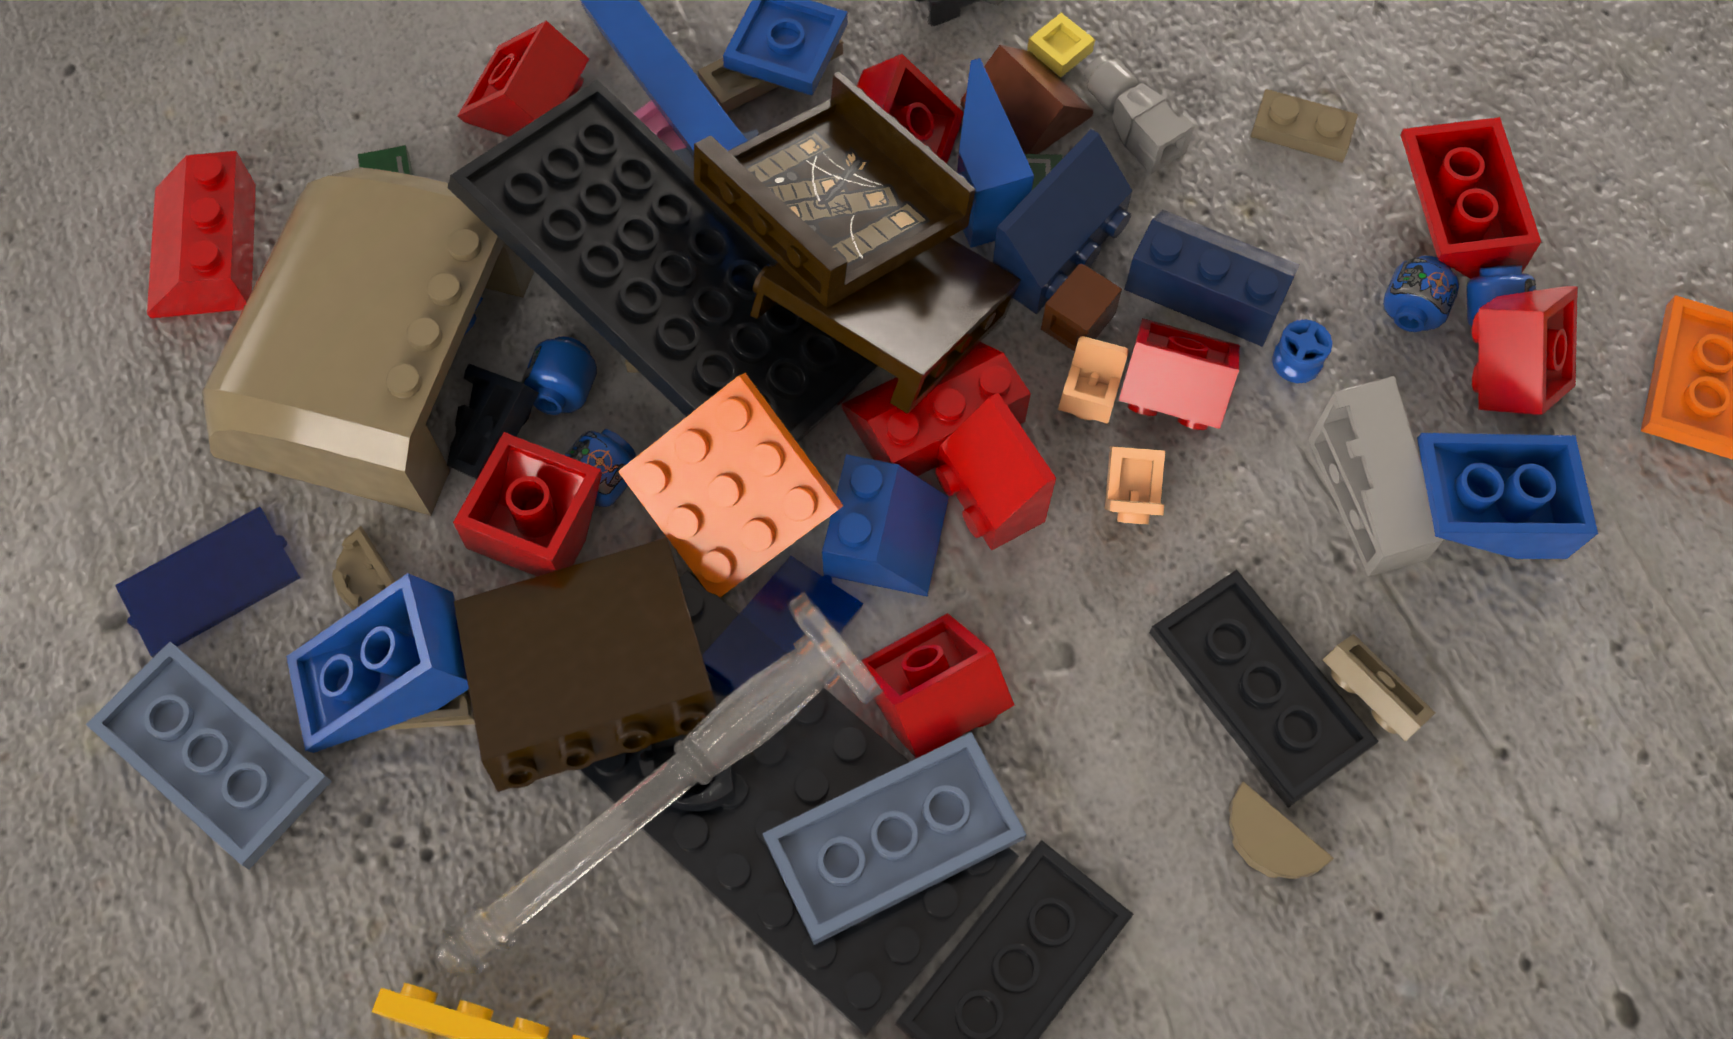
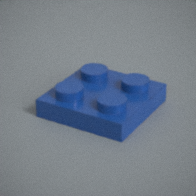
M751 0L723 54L724 68L813 96L848 25L847 11L812 0Z

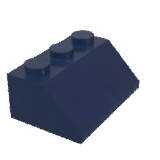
M1093 129L1087 132L997 226L993 263L1021 279L1014 299L1036 315L1079 264L1090 267L1101 251V244L1109 236L1112 238L1118 237L1131 218V213L1127 210L1132 189L1100 134Z
M1162 210L1151 220L1133 256L1124 290L1263 347L1300 265Z

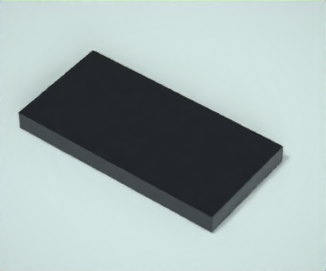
M1237 569L1151 627L1149 632L1288 808L1379 742Z
M1041 840L895 1022V1025L911 1039H1039L1134 914Z

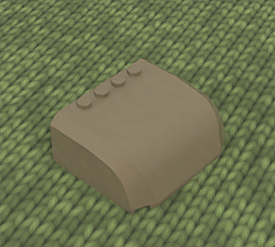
M362 167L342 171L309 182L298 197L202 390L211 454L215 458L431 516L449 475L450 468L447 466L426 425L428 417L484 288L523 298L534 270L447 188L448 183L420 176Z

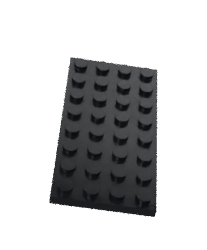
M598 79L450 175L447 188L686 417L737 376L746 373L798 443L880 368V366L778 303L758 319L751 316L756 293L753 292L754 282L765 266H774L778 262L693 183L694 171Z
M687 570L680 577V582L713 695L721 697L735 797L726 804L707 811H685L672 807L657 797L647 784L639 765L638 751L625 752L602 759L578 771L866 1038L1017 862L1019 855L1011 848H1007L814 945L762 833L910 761L720 597L707 592L700 581ZM703 741L654 749L655 757L648 758L645 761L653 760L656 768L706 760L705 752L712 751L714 748L706 749ZM712 776L699 790L684 795L683 799L701 793L715 781V776Z

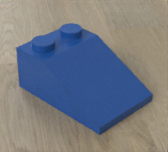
M980 58L971 60L957 166V173L962 175L976 189L968 227L962 230L970 248L995 241L997 226L1032 191L1034 180L1031 167Z
M1421 433L1417 437L1435 537L1515 559H1567L1598 534L1576 435Z
M407 573L286 656L305 751L315 753L438 710L469 689L454 606L455 598L452 591Z

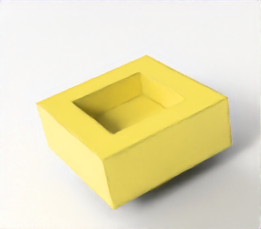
M1060 13L1029 38L1027 51H1030L1059 77H1062L1093 52L1095 39L1063 13Z

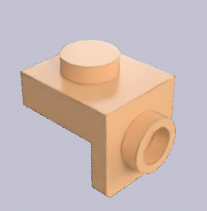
M1081 336L1078 339L1058 410L1073 414L1083 420H1096L1108 424L1129 353L1128 349Z
M1110 446L1105 509L1118 512L1117 522L1149 524L1150 515H1164V504H1161L1165 451Z

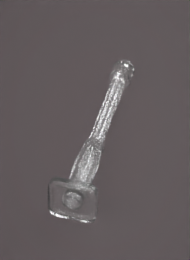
M805 591L788 605L795 622L805 633L793 643L795 649L745 681L722 700L683 740L676 742L674 745L675 755L492 904L483 900L474 903L471 907L473 920L462 929L454 925H448L441 931L442 945L436 949V954L441 964L450 974L459 977L464 972L473 976L482 973L485 968L483 956L494 947L502 951L510 950L515 944L514 931L697 782L702 785L710 783L714 776L764 744L792 720L825 686L830 689L842 679L863 704L870 703L884 692L869 669Z

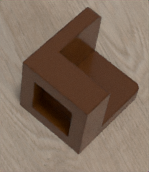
M1079 264L1045 304L1041 330L1075 352L1078 339L1081 336L1096 339L1114 317L1122 288L1086 265Z

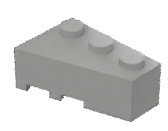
M1395 376L1335 391L1311 432L1308 442L1368 577L1427 561L1444 539L1435 537L1423 469Z

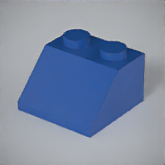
M846 454L836 496L844 506L830 517L822 549L823 575L928 597L949 497L898 464Z

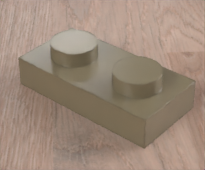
M1265 89L1250 137L1343 163L1349 149L1358 114Z
M1354 634L1339 643L1323 659L1331 668V675L1336 683L1347 692L1356 693L1372 708V715L1377 723L1386 731L1398 734L1405 741L1435 714L1411 688Z

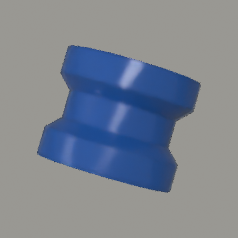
M1304 319L1288 324L1283 330L1280 341L1273 352L1272 362L1274 369L1285 380L1297 384L1307 383L1315 379L1331 353L1333 344L1331 335L1324 326L1315 321Z

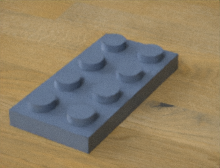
M171 641L86 724L218 845L247 869H250L332 782Z
M972 732L762 833L814 945L1023 841L1026 837V832Z

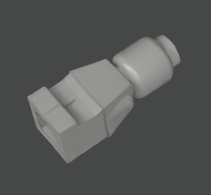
M1100 55L1089 63L1084 72V76L1088 79L1089 92L1106 110L1114 111L1112 118L1124 148L1126 147L1150 174L1186 153L1195 125L1185 114L1178 117L1168 107L1165 97L1145 84H1139L1137 78L1120 60L1109 59L1106 55Z

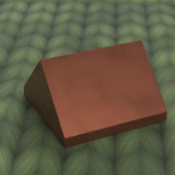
M999 45L984 66L1024 154L1041 153L1093 116L1094 110L1030 51ZM967 91L960 101V106L965 108Z

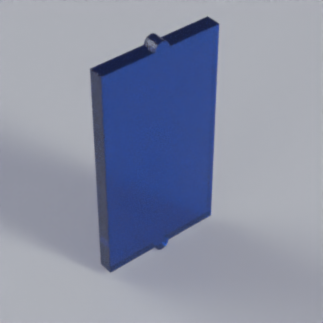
M258 507L116 584L115 587L130 614L127 623L132 628L138 630L150 656L154 657L170 641L178 647L301 577L285 550L287 546L286 539L282 535L276 534L264 510Z
M790 556L702 655L706 671L728 685L732 695L741 694L774 716L860 612L864 603L833 584L831 576H821L799 560Z

